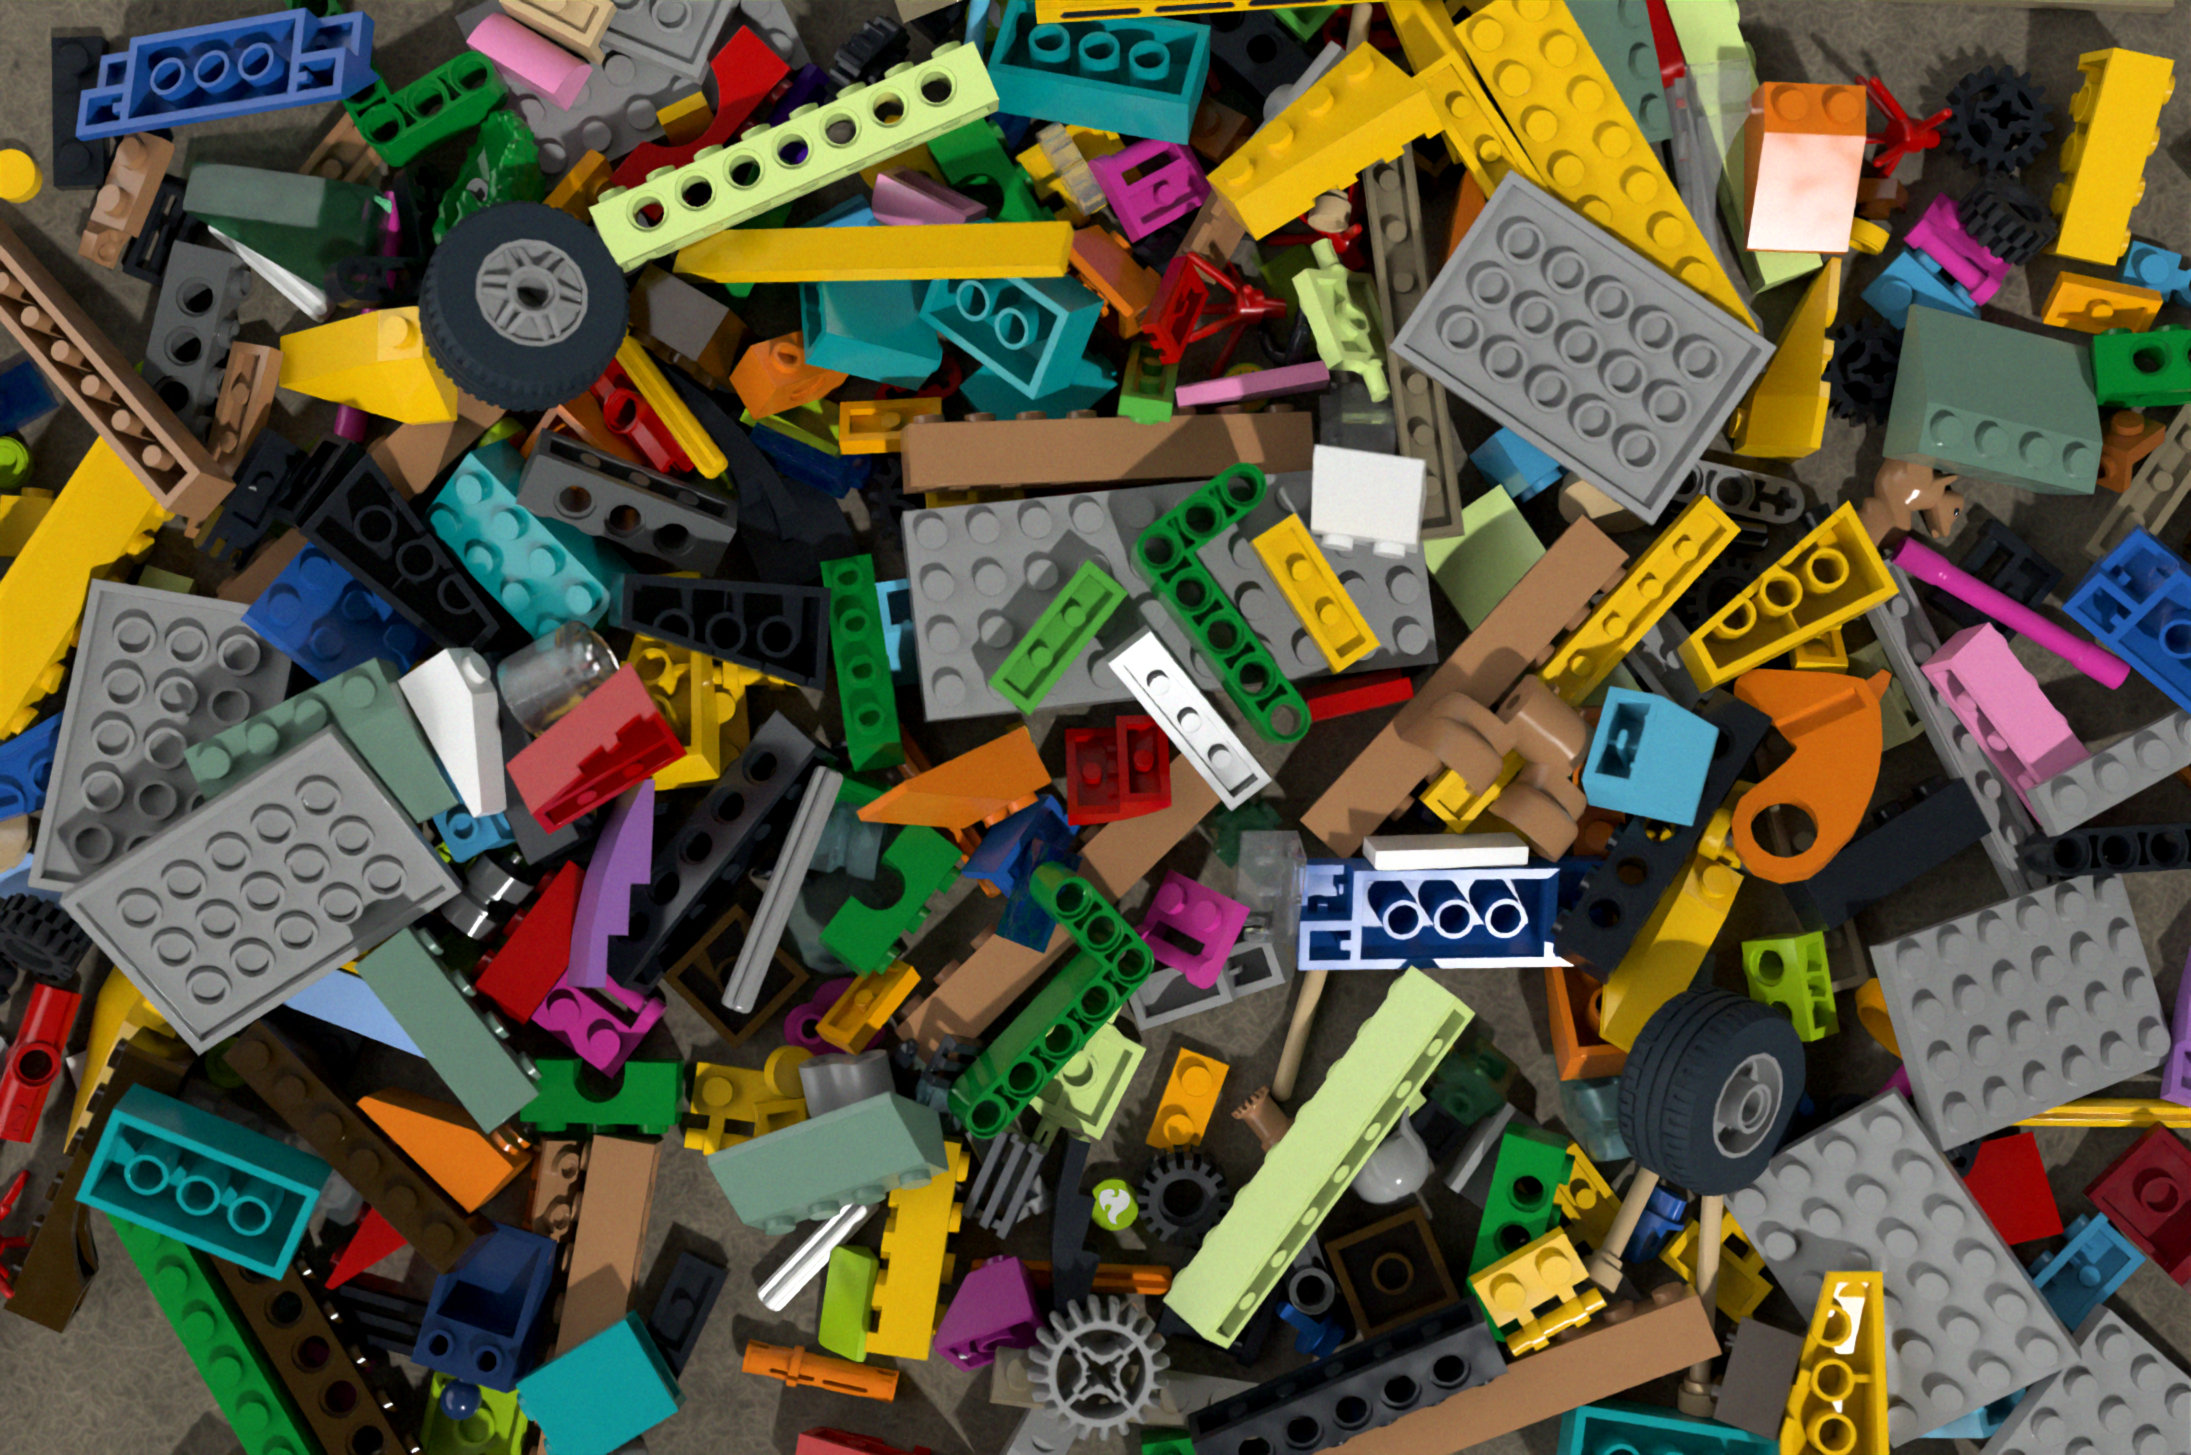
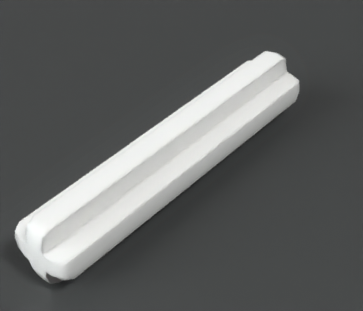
M222 210L209 222L208 230L211 234L313 320L320 323L325 322L335 311L336 304L332 302L324 291L249 232V228L234 215Z
M879 1202L869 1205L853 1203L841 1207V1213L838 1216L826 1219L758 1289L757 1295L763 1304L770 1310L780 1311L830 1260L831 1250L837 1244L844 1245L879 1209Z

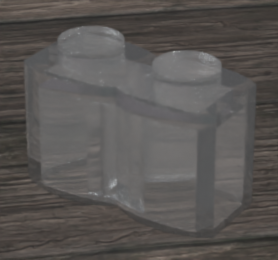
M1329 382V395L1319 396L1320 445L1394 456L1396 427L1393 396L1391 395L1379 402H1372L1365 382ZM1387 382L1390 390L1392 391L1391 382Z

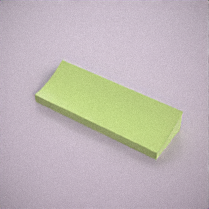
M1501 484L1462 510L1465 536L1423 542L1428 573L1469 633L1475 629L1546 552V549ZM1560 630L1550 643L1557 648L1570 632L1568 630ZM1621 660L1579 706L1604 705L1609 686L1643 691ZM1528 665L1515 681L1519 684L1527 674L1532 675L1535 671Z

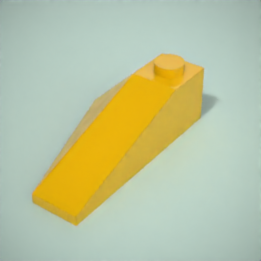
M1830 257L1823 263V266L1815 271L1775 343L1777 348L1757 375L1742 402L1741 408L1734 409L1728 431L1729 437L1735 438L1733 453L1793 464L1820 449L1831 382L1821 381V376L1827 362L1833 357L1834 341L1830 340L1829 337H1825V327L1829 328L1832 325L1837 313L1842 258Z
M697 571L659 574V576L704 579V575ZM635 634L627 660L621 661L618 670L629 661L631 662L662 708L688 754L646 779L672 785L720 778L719 723L712 658Z
M1698 850L1691 852L1607 985L1603 984L1599 1032L1601 1038L1629 1054L1636 1037L1648 1019L1665 1002L1688 989L1727 917L1744 876L1717 860L1713 861L1699 854ZM1623 866L1619 868L1617 873L1619 878L1628 884H1638L1645 880L1642 871L1635 866ZM1614 912L1612 918V926L1618 922V919Z
M116 964L97 996L86 1050H88L79 1091L76 1093L64 1154L79 1127L87 1128L93 1113L86 1111L87 1105L101 1082L108 1084L114 1069L108 1067L107 1063L115 1046L122 1037L130 1040L144 1025L189 1045Z
M1826 1271L1780 1427L1779 1455H1889L1882 1271Z

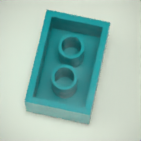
M984 218L967 224L995 222L990 218ZM1066 272L1065 277L932 279L918 317L1034 401L1069 387L1105 300Z

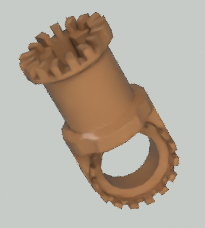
M1266 1084L1249 1096L1252 1100L1251 1102L1246 1099L1231 1113L1236 1120L1242 1118L1262 1141L1260 1148L1265 1154L1274 1144L1283 1139L1295 1122V1117L1288 1118L1269 1096L1271 1089Z

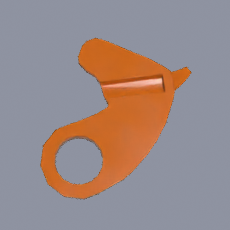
M1751 669L1737 678L1734 684V696L1772 717L1771 725L1796 750L1776 771L1739 798L1731 820L1730 833L1735 855L1753 875L1779 884L1807 880L1823 869L1853 837L1873 795L1879 773L1883 747L1879 702L1892 677L1891 673L1881 669L1865 681L1863 678L1830 672ZM1780 803L1794 805L1804 810L1814 821L1817 838L1811 848L1801 855L1789 858L1773 856L1762 850L1753 838L1751 824L1757 814L1768 806Z

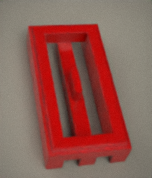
M1188 255L1171 259L1141 324L1145 334L1153 333L1150 340L1154 349L1163 348L1159 355L1163 365L1179 362L1209 296L1205 284Z

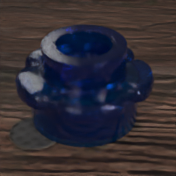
M880 453L842 455L840 460L847 462L851 484L845 482L846 485L854 489L865 488L870 482H875V474H882L883 463L879 460ZM856 459L863 461V465L860 468L853 466V462ZM838 461L839 464L845 466L844 462ZM837 464L835 466L837 472L848 477L847 468ZM841 476V479L848 481L846 477Z

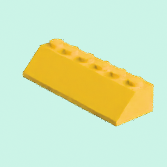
M100 435L0 582V739L6 742L35 727L40 719L39 710L48 696L56 693L66 682L69 675L68 666L77 653L92 578L126 584L125 580L134 566L143 563L150 555L155 543L154 536L164 521L168 522L176 515L166 511Z

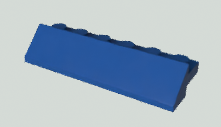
M300 8L130 38L129 51L101 56L97 88L81 91L75 137L81 141L347 99L381 78L370 68L375 21L364 11L317 18L307 8Z
M2138 523L2105 556L2100 555L2063 603L2061 609L2191 714V565Z
M1600 855L1561 856L1557 862H1552L1541 856H1528V864H1524V866L1377 870L1367 858L1296 859L1294 901H1291L1297 968L1298 970L1409 969L1411 965L1416 969L1573 966L1552 953L1556 936L1551 934L1550 930L1565 906L1574 910L1584 894L1577 889L1591 865L1595 864L1601 868L1605 861ZM1596 908L1589 913L1593 923L1600 927H1607V916L1603 913L1602 908Z

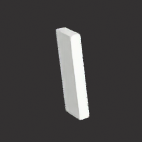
M1514 832L1464 833L1460 835L1364 836L1363 854L1377 870L1505 867L1528 864L1529 847Z

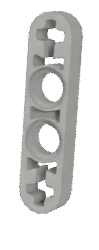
M1698 460L1690 471L1693 477L1692 490L1685 495L1675 493L1669 501L1670 504L1687 507L1698 494H1704L1728 517L1780 527L1795 521L1801 515L1804 509L1805 497L1801 488L1790 480ZM1724 478L1736 480L1741 485L1742 498L1735 506H1728L1722 503L1717 496V486ZM1755 484L1760 485L1756 493L1759 496L1772 497L1778 494L1779 490L1783 491V500L1790 502L1791 508L1780 512L1778 516L1774 514V505L1758 502L1754 504V511H1750L1748 508L1755 496Z

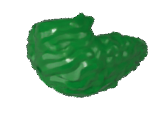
M499 109L490 112L487 121L481 123V131L477 134V142L467 148L468 157L461 165L458 180L452 188L446 190L443 194L442 202L438 206L439 215L432 228L437 246L448 230L456 225L462 217L466 218L467 214L473 211L477 212L483 206L490 207L492 203L498 202L502 204L503 201L508 200L512 202L524 200L526 203H529V201H537L538 204L543 203L546 179L545 176H541L539 148L534 142V132L531 131L530 126L521 117L517 116V112L513 109ZM474 178L489 181L487 198L484 201L477 200L473 193L466 189L468 183Z

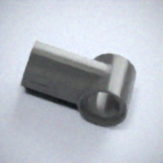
M1315 1232L1282 1275L1285 1294L1289 1301L1301 1313L1308 1315L1320 1314L1327 1310L1335 1296L1334 1283L1328 1275ZM1308 1275L1318 1276L1322 1281V1291L1318 1298L1308 1302L1298 1299L1296 1294L1298 1282Z

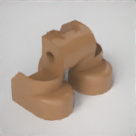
M1527 674L1495 714L1471 697L1456 691L1432 702L1419 715L1400 740L1442 761L1468 783L1464 789L1477 797H1481L1503 769L1502 757L1513 748L1526 762L1516 781L1511 782L1503 790L1488 810L1494 815L1509 821L1530 837L1526 843L1529 847V852L1552 862H1557L1578 836L1579 829L1576 821L1584 813L1587 804V797L1567 779L1586 759L1595 737L1596 729L1583 719L1586 712L1580 706L1570 707L1557 696L1560 689L1554 683L1544 684L1535 675Z

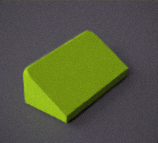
M837 1244L831 1250L818 1341L824 1348L856 1362H864V1359H866L867 1352H864L867 1332H870L873 1314L872 1300L880 1266L879 1260L868 1246Z

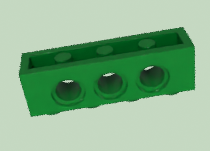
M2182 324L2164 325L2156 328L2154 332L2133 333L2132 329L2112 328L2093 337L2088 350L2098 409L2191 404V363L2188 360V355H2191V329L2187 330V327ZM2139 357L2149 358L2157 365L2158 371L2152 373L2143 372L2135 366L2133 359Z
M871 554L820 562L824 587L831 588L829 625L847 746L855 772L906 764L889 655H887L877 588L874 585L878 581Z
M1510 1120L1506 1124L1461 1297L1462 1300L1471 1295H1476L1495 1339L1507 1343L1505 1337L1522 1328L1521 1324L1515 1318L1498 1328L1469 1277L1543 1236L1545 1232L1548 1233L1557 1228L1562 1210V1204L1553 1202L1557 1185L1559 1183L1568 1186L1575 1160V1155L1566 1153L1567 1136ZM1529 1175L1540 1180L1544 1188L1536 1194H1525L1517 1188L1515 1181L1522 1176ZM1509 1225H1521L1528 1230L1530 1238L1524 1242H1513L1506 1238L1502 1230ZM1534 1307L1533 1309H1531L1533 1315H1534V1312H1535V1308H1536V1307Z

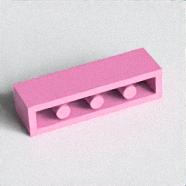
M1990 622L1959 630L1920 669L1968 732L1974 737L1991 762L1995 764L2036 821L2042 826L2024 790L2086 758L2092 753L2085 749L2069 728L2067 719L2053 707L2039 688L2035 677L2025 670L2009 649L2006 639L1993 628Z

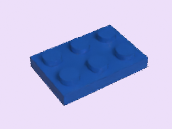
M310 541L240 619L321 683L375 657L395 662L403 677L433 641V639Z

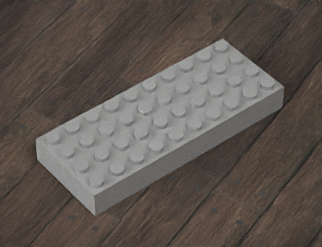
M1313 470L1264 475L1267 480V491L1259 505L1194 553L1290 683L1364 675L1400 668V670L1424 668L1438 663L1423 542H1419L1417 553L1405 552L1403 559L1373 554L1374 547L1353 544L1352 551L1333 550L1321 546L1322 539L1314 538L1311 531ZM1230 478L1227 484L1230 496L1236 501L1248 502L1251 496L1249 485L1240 478ZM1211 480L904 511L900 522L924 724L1022 713L991 688L987 682L1087 559L1129 593L1034 711L1137 700L1108 665L1105 656L1145 625L1151 629L1202 693L1224 690L1135 571L1130 561V549L1135 539L1146 528ZM1198 508L1187 510L1186 522L1188 527L1197 533L1208 532L1210 520L1207 514ZM1294 513L1302 522L1381 644L1336 674L1332 673L1248 544ZM1157 539L1145 541L1144 553L1146 558L1157 565L1167 563L1169 552L1166 545ZM1189 581L1178 582L1176 587L1178 601L1184 606L1196 607L1200 600V592L1197 586ZM1212 623L1207 632L1210 644L1217 649L1226 650L1231 643L1229 629L1221 623ZM1248 664L1241 668L1239 679L1244 688L1262 685V675L1255 666Z

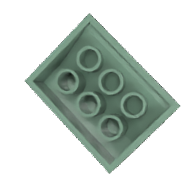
M1918 304L1909 305L1882 456L2055 497L2094 494L2103 440L2088 347Z
M376 657L183 751L204 799L208 802L330 724H333L415 825L461 804L437 751L398 683L402 676L396 663Z

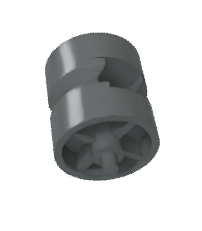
M486 849L474 856L464 869L467 880L465 882L462 881L461 892L438 906L441 913L457 927L453 931L454 936L461 939L466 933L486 944H493L511 920L508 910L510 908L519 909L537 886L534 878L518 864L523 858L521 854L514 851L509 858L495 849Z

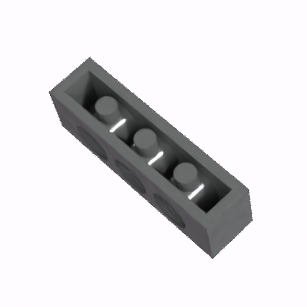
M174 240L141 377L201 445L207 447L214 420L212 415L216 399L220 396L226 371L224 367L228 350L231 349L233 341L238 342L240 324L236 318L241 300L245 301L249 296L252 286V275L248 271L249 265L233 253ZM213 292L214 298L211 307L207 311L199 313V299L204 294ZM200 340L201 352L195 360L187 362L185 355L188 346L194 341ZM183 389H188L189 400L187 405L183 409L175 411L174 401L171 400L173 394L176 391L180 392Z
M543 427L520 476L515 503L527 508L537 516L558 519L576 526L580 531L588 535H601L625 544L636 553H649L673 562L682 570L688 572L697 571L710 577L714 575L737 529L738 502ZM580 486L586 490L575 491L570 489L569 487ZM630 505L634 507V509L627 510L622 509L618 506ZM676 523L682 525L683 527L674 528L668 526L667 524Z

